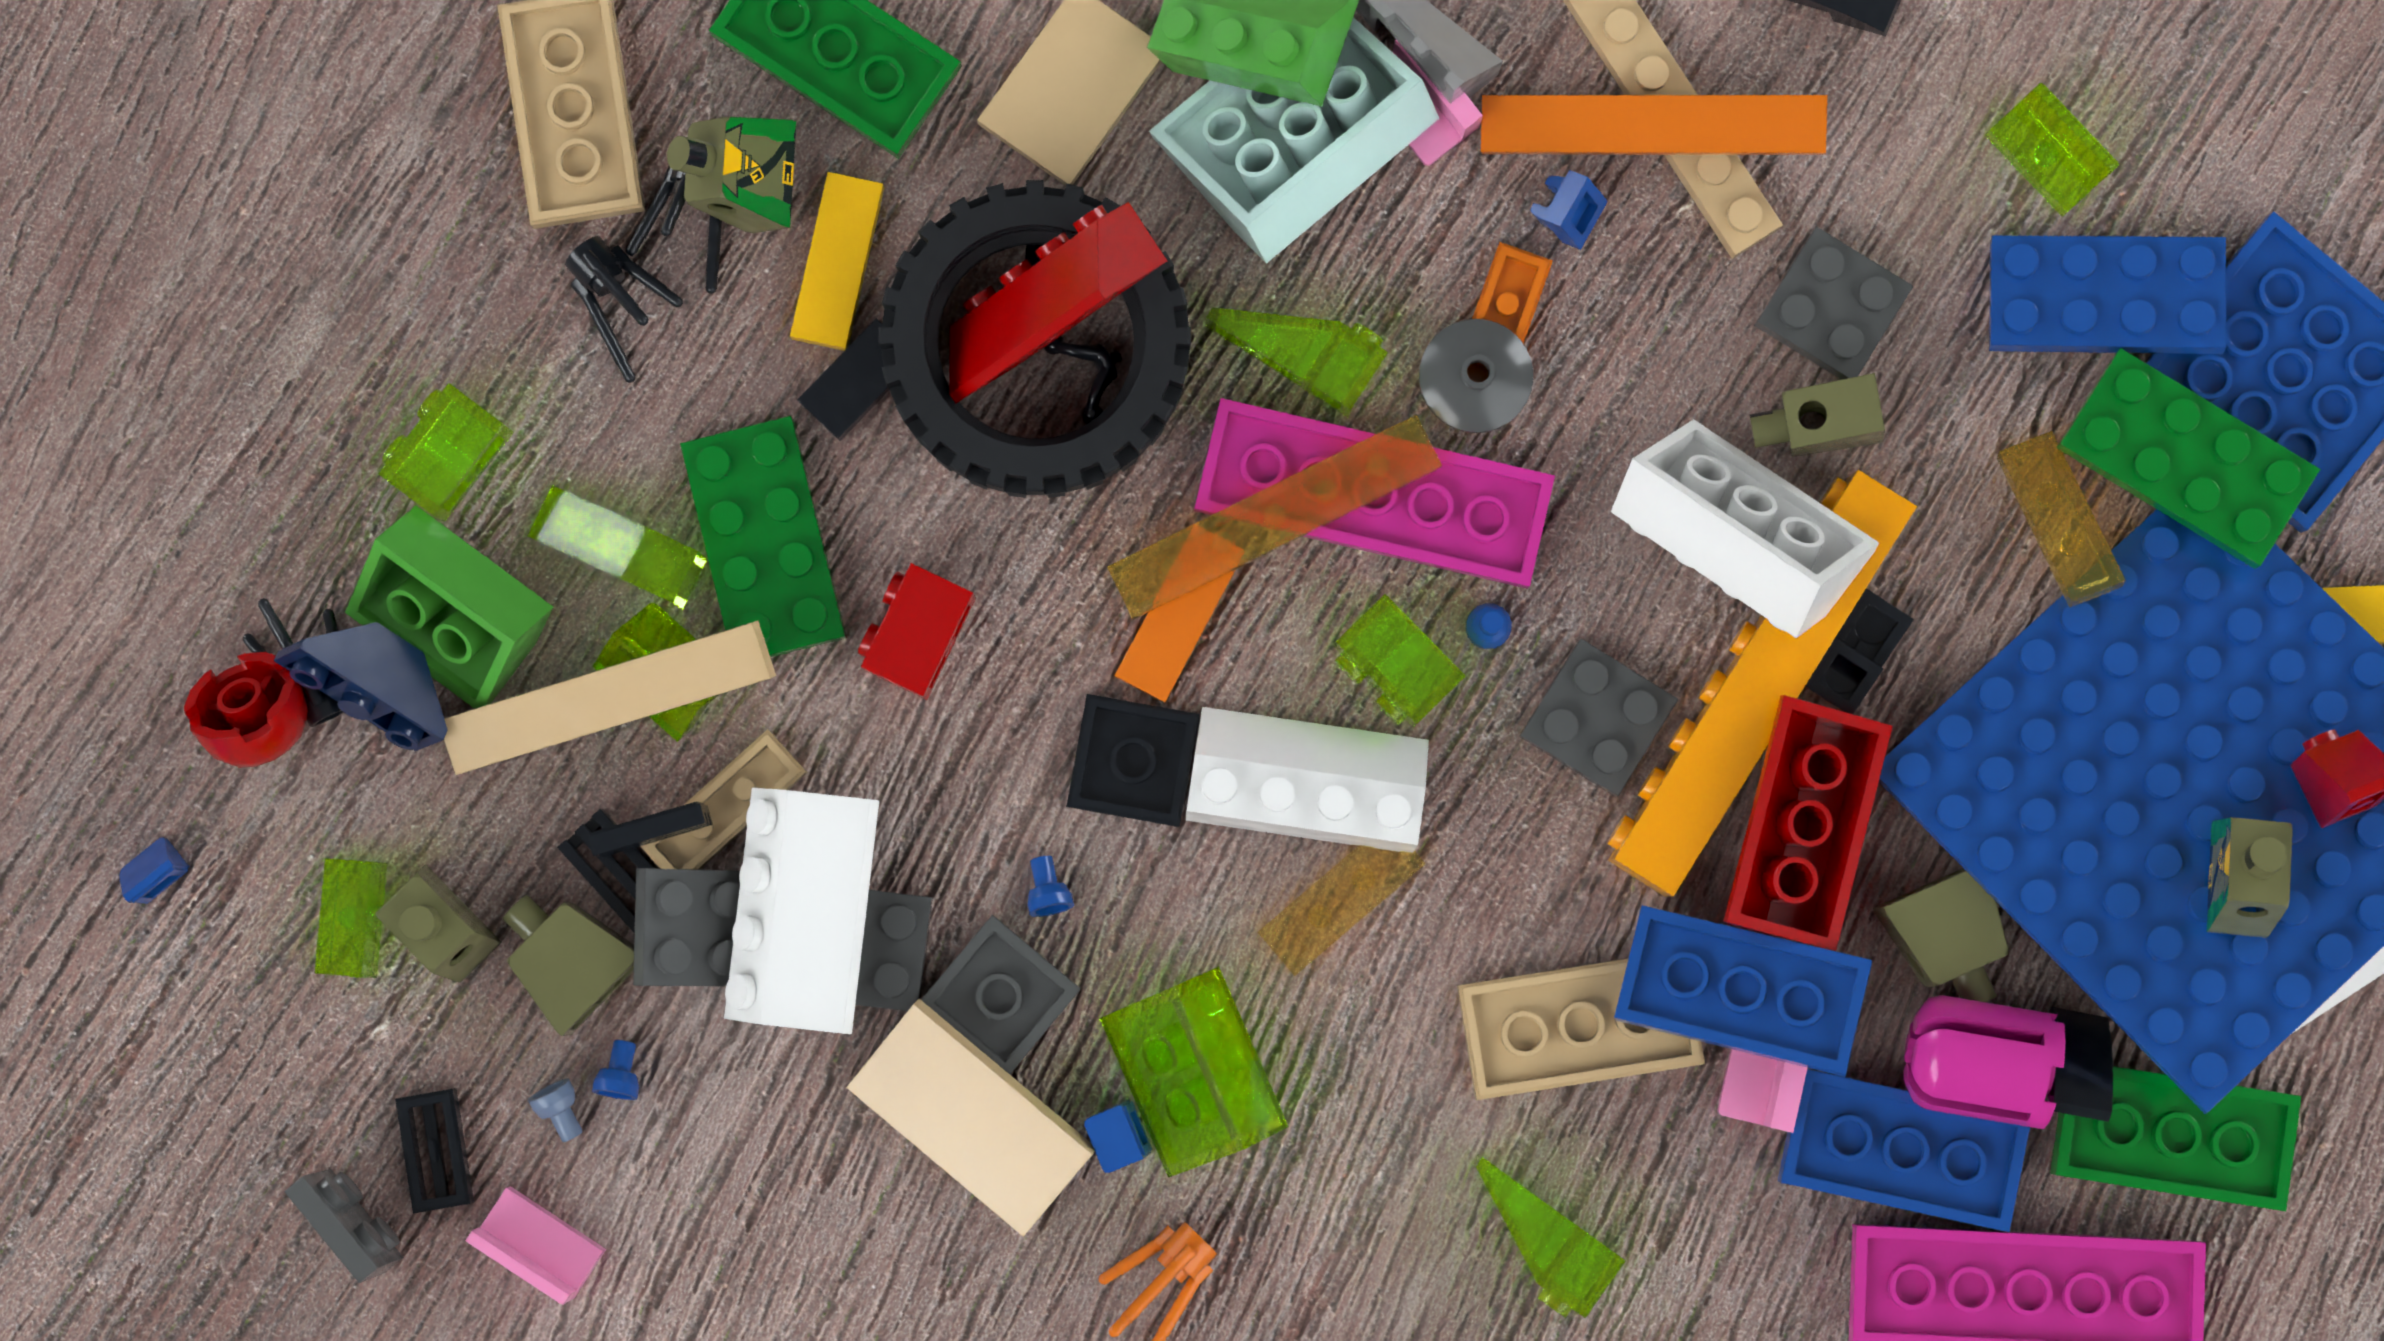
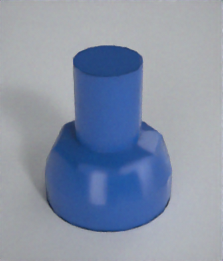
M1485 603L1477 606L1470 612L1466 620L1468 638L1474 645L1482 649H1495L1501 646L1509 638L1512 631V621L1509 614L1503 607L1494 603Z
M1040 856L1030 860L1035 888L1031 889L1028 895L1027 906L1029 915L1032 917L1050 916L1073 908L1074 900L1072 893L1064 883H1058L1052 856Z
M614 1040L608 1068H601L596 1075L592 1087L593 1093L615 1099L637 1100L640 1088L637 1076L631 1073L636 1049L635 1043Z

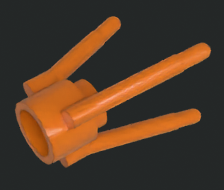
M1186 1222L1175 1232L1167 1225L1154 1240L1125 1257L1099 1276L1098 1279L1101 1284H1108L1162 1249L1164 1250L1157 1260L1165 1269L1109 1328V1335L1111 1337H1118L1174 1277L1182 1284L1190 1275L1152 1341H1165L1199 1285L1214 1271L1208 1264L1218 1254Z

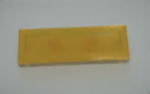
M2050 431L1999 451L1997 460L2070 608L2124 586L2126 580L2063 452L2056 448L2058 442L2053 432Z
M1359 845L1257 933L1289 971L1296 976L1426 863L1415 851L1413 853L1406 851L1397 852Z

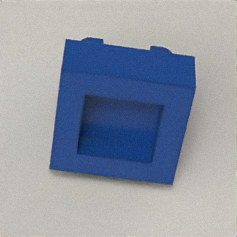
M1569 170L1566 177L1549 176L1545 185L1555 194L1551 204L1548 207L1533 203L1530 211L1542 225L1553 231L1562 243L1581 250L1608 201L1589 177Z

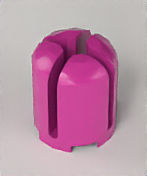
M1945 995L1930 997L1916 1012L1908 1031L1904 1060L1906 1062L1904 1067V1083L1913 1102L1927 1110L2045 1129L2056 1107V1103L2045 1101V1098L2053 1086L2056 1067L2064 1068L2065 1024L2055 1021L2058 1014Z

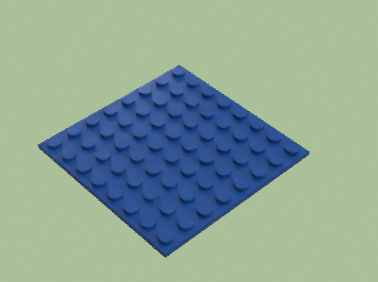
M2156 509L1885 756L1879 783L2204 1114L2208 1113L2384 947V800L2376 807L2321 828L2290 766L2305 751L2302 745L2305 741L2333 729H2336L2339 737L2359 730L2384 753V648L2276 544L2273 545L2262 565L2254 569ZM2233 817L2292 824L2289 906L2267 938L2206 932L2211 823L2215 820ZM2243 907L2240 910L2256 912V907Z

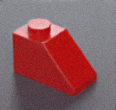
M2333 729L2305 741L2302 744L2305 751L2290 765L2321 828L2376 807L2384 800V753L2359 730L2339 737L2336 729Z

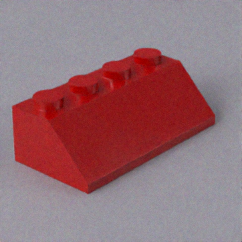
M1129 202L1110 213H1107L1103 205L1096 207L1073 223L1078 234L1070 240L1065 232L1037 249L1035 252L1041 261L1033 267L1029 260L1026 259L1000 276L999 280L1004 288L996 293L991 285L963 303L968 314L950 326L949 395L955 404L1019 366L1167 262V259Z
M1787 695L1780 696L1723 922L1748 931L1832 951L1837 950L1892 725Z

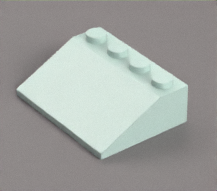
M1353 17L1322 107L1209 80L1149 130V132L1231 229L1267 264L1440 118L1423 80Z

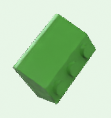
M1164 0L1147 48L1172 72L1322 107L1359 0Z
M415 506L375 539L345 613L361 625L378 622L424 652L431 677L475 709L493 702L537 643L553 606L418 506Z

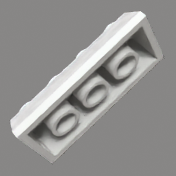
M1694 419L1632 458L1611 510L1614 515L1628 523L1635 532L1647 536L1675 555L1679 562L1694 568L1720 586L1727 595L1739 599L1767 618L1774 627L1786 631L1795 638H1798L1826 617L1873 555L1879 544L1878 541Z
M1202 707L1186 810V821L1413 854L1418 846L1426 790L1429 740Z
M752 788L750 806L746 815L747 832L743 864L739 873L740 890L736 922L732 931L733 948L729 980L725 989L726 1006L724 1019L762 1025L852 1034L879 809L878 800L791 790Z

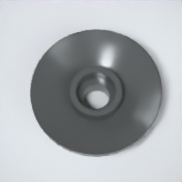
M1468 319L1444 328L1431 340L1420 363L1419 384L1426 405L1440 421L1463 432L1484 433L1505 426L1522 411L1532 391L1533 366L1525 345L1511 330L1493 321ZM1473 363H1481L1488 370V378L1483 382H1474L1469 378L1467 368Z

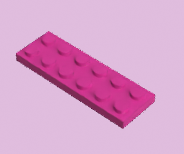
M1220 398L1194 511L1528 589L1532 580L1555 475Z
M1852 1224L1848 1341H2203L2206 1243L2193 1240Z

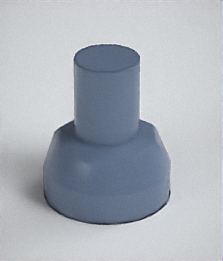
M569 1078L550 1084L528 1098L527 1101L532 1110L541 1119H551L562 1142H567L583 1132L570 1107L575 1102V1090Z

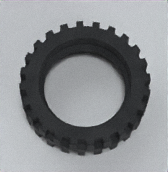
M1026 180V187L1005 190L1003 183L986 187V195L969 202L963 197L950 204L951 212L937 223L930 219L918 231L920 239L908 253L904 250L895 265L898 271L892 286L885 289L882 300L884 307L882 327H879V346L882 350L884 365L882 371L886 385L896 404L895 407L919 443L945 468L968 479L971 484L986 490L991 488L1006 492L1009 496L1026 498V495H1048V498L1065 496L1067 492L1085 487L1087 490L1103 484V480L1122 470L1124 472L1133 465L1136 459L1150 445L1153 446L1163 433V428L1171 414L1175 412L1187 375L1191 346V327H1189L1188 304L1183 287L1180 288L1174 274V265L1167 252L1164 251L1162 253L1167 259L1166 263L1121 293L1129 310L1133 327L1134 348L1129 373L1118 395L1094 420L1067 434L1048 438L1016 437L987 426L970 414L960 402L955 404L949 395V385L942 370L938 335L943 310L952 291L974 266L987 257L1016 246L1044 245L1065 232L1070 240L1078 234L1073 223L1100 205H1103L1107 213H1110L1120 207V205L1106 197L1102 202L1084 194V188L1071 184H1066L1065 189L1044 187V180Z

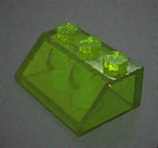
M1219 966L1100 1018L1168 1178L1242 1151L1289 1127Z

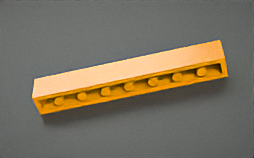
M1860 470L1847 477L1846 481L1836 477L1821 499L1820 504L1878 541L1879 544L1873 555L1826 617L1798 638L1774 627L1762 615L1755 626L1748 621L1744 623L1728 649L1736 654L1727 671L1724 674L1716 669L1698 697L1706 703L1695 722L1685 718L1668 744V747L1674 750L1675 754L1664 771L1657 766L1653 768L1637 794L1645 800L1634 819L1627 815L1623 816L1607 842L1608 845L1614 848L1607 861L1664 897H1673L1767 748L1780 696L1787 695L1798 698L1917 508L1916 505Z

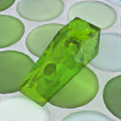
M1214 307L1211 308L1206 316V327L1347 418L1350 417L1385 363L1388 352L1380 347L1383 339L1359 323H1354L1352 328L1340 321Z
M553 485L527 537L682 610L707 561L704 555L689 546Z
M1477 1154L1471 1164L1531 1278L1543 1288L1537 1298L1565 1318H1567L1572 1309L1586 1318L1626 1260Z

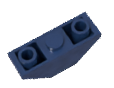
M378 622L305 638L278 651L274 659L276 663L290 671L289 674L295 682L310 689H319L336 700L338 707L345 714L356 719L369 721L386 732V738L400 748L418 751L443 741L448 729L424 652Z

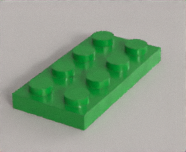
M729 0L709 29L712 37L897 159L901 157L962 67L961 61L868 0Z
M2122 348L2114 354L2056 447L2254 569L2262 565L2321 470Z
M792 416L680 443L725 631L759 621L770 657L846 639L842 615Z
M2113 1066V1104L2109 1122L2058 1112L2050 1174L2286 1212L2302 1096L2235 1086L2208 1113L2204 1114L2166 1074Z

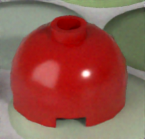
M267 652L238 655L237 658L241 664L228 668L217 676L210 669L190 690L184 705V713L189 719L190 730L194 737L214 759L239 768L257 767L274 761L285 754L301 737L308 711L302 685L291 678L289 670L274 661L276 655Z

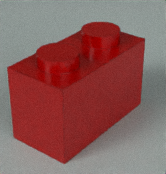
M910 563L905 575L897 571L883 597L882 602L890 605L881 625L878 626L871 623L859 646L858 654L865 657L861 668L876 677L928 700L972 609L976 596L973 592Z

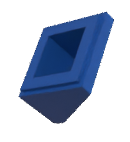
M161 837L121 869L119 877L122 895L128 903L148 904L187 873L190 866L170 841L165 837Z
M1130 1099L1099 1112L1084 1121V1126L1105 1173L1113 1172L1140 1161L1151 1153V1144L1133 1101L1130 1102Z

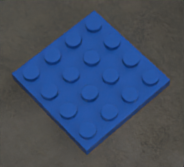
M2273 211L2265 217L2226 264V349L2224 353H2152L2145 363L2321 469L2288 521L2290 525L2302 533L2313 525L2384 439V301Z

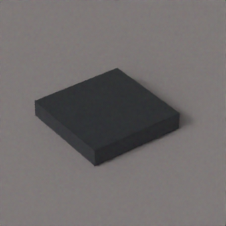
M1087 694L1066 807L1180 827L1200 714Z

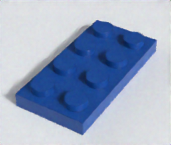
M1991 236L1989 351L2116 353L2122 348L2128 353L2223 354L2226 349V237Z
M1642 905L1614 1018L1616 1021L1846 1077L1872 960Z
M1807 1069L1794 1132H1787L1777 1181L2010 1232L2030 1127L1927 1110L1914 1103L1909 1092L1906 1090Z

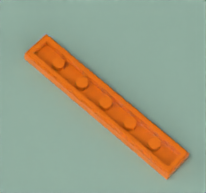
M1482 95L1481 153L1560 155H1826L1828 95Z

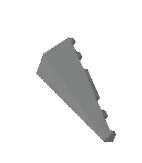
M1359 0L1356 10L1373 31H1376L1384 24L1450 104L1464 92L1469 98L1472 97L1499 74L1503 61L1427 0Z

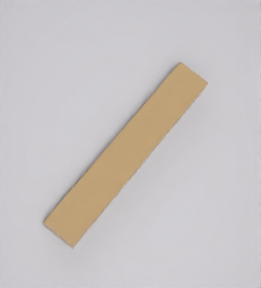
M755 621L446 717L444 720L448 731L444 741L455 774L458 775L771 679L776 676L759 621Z

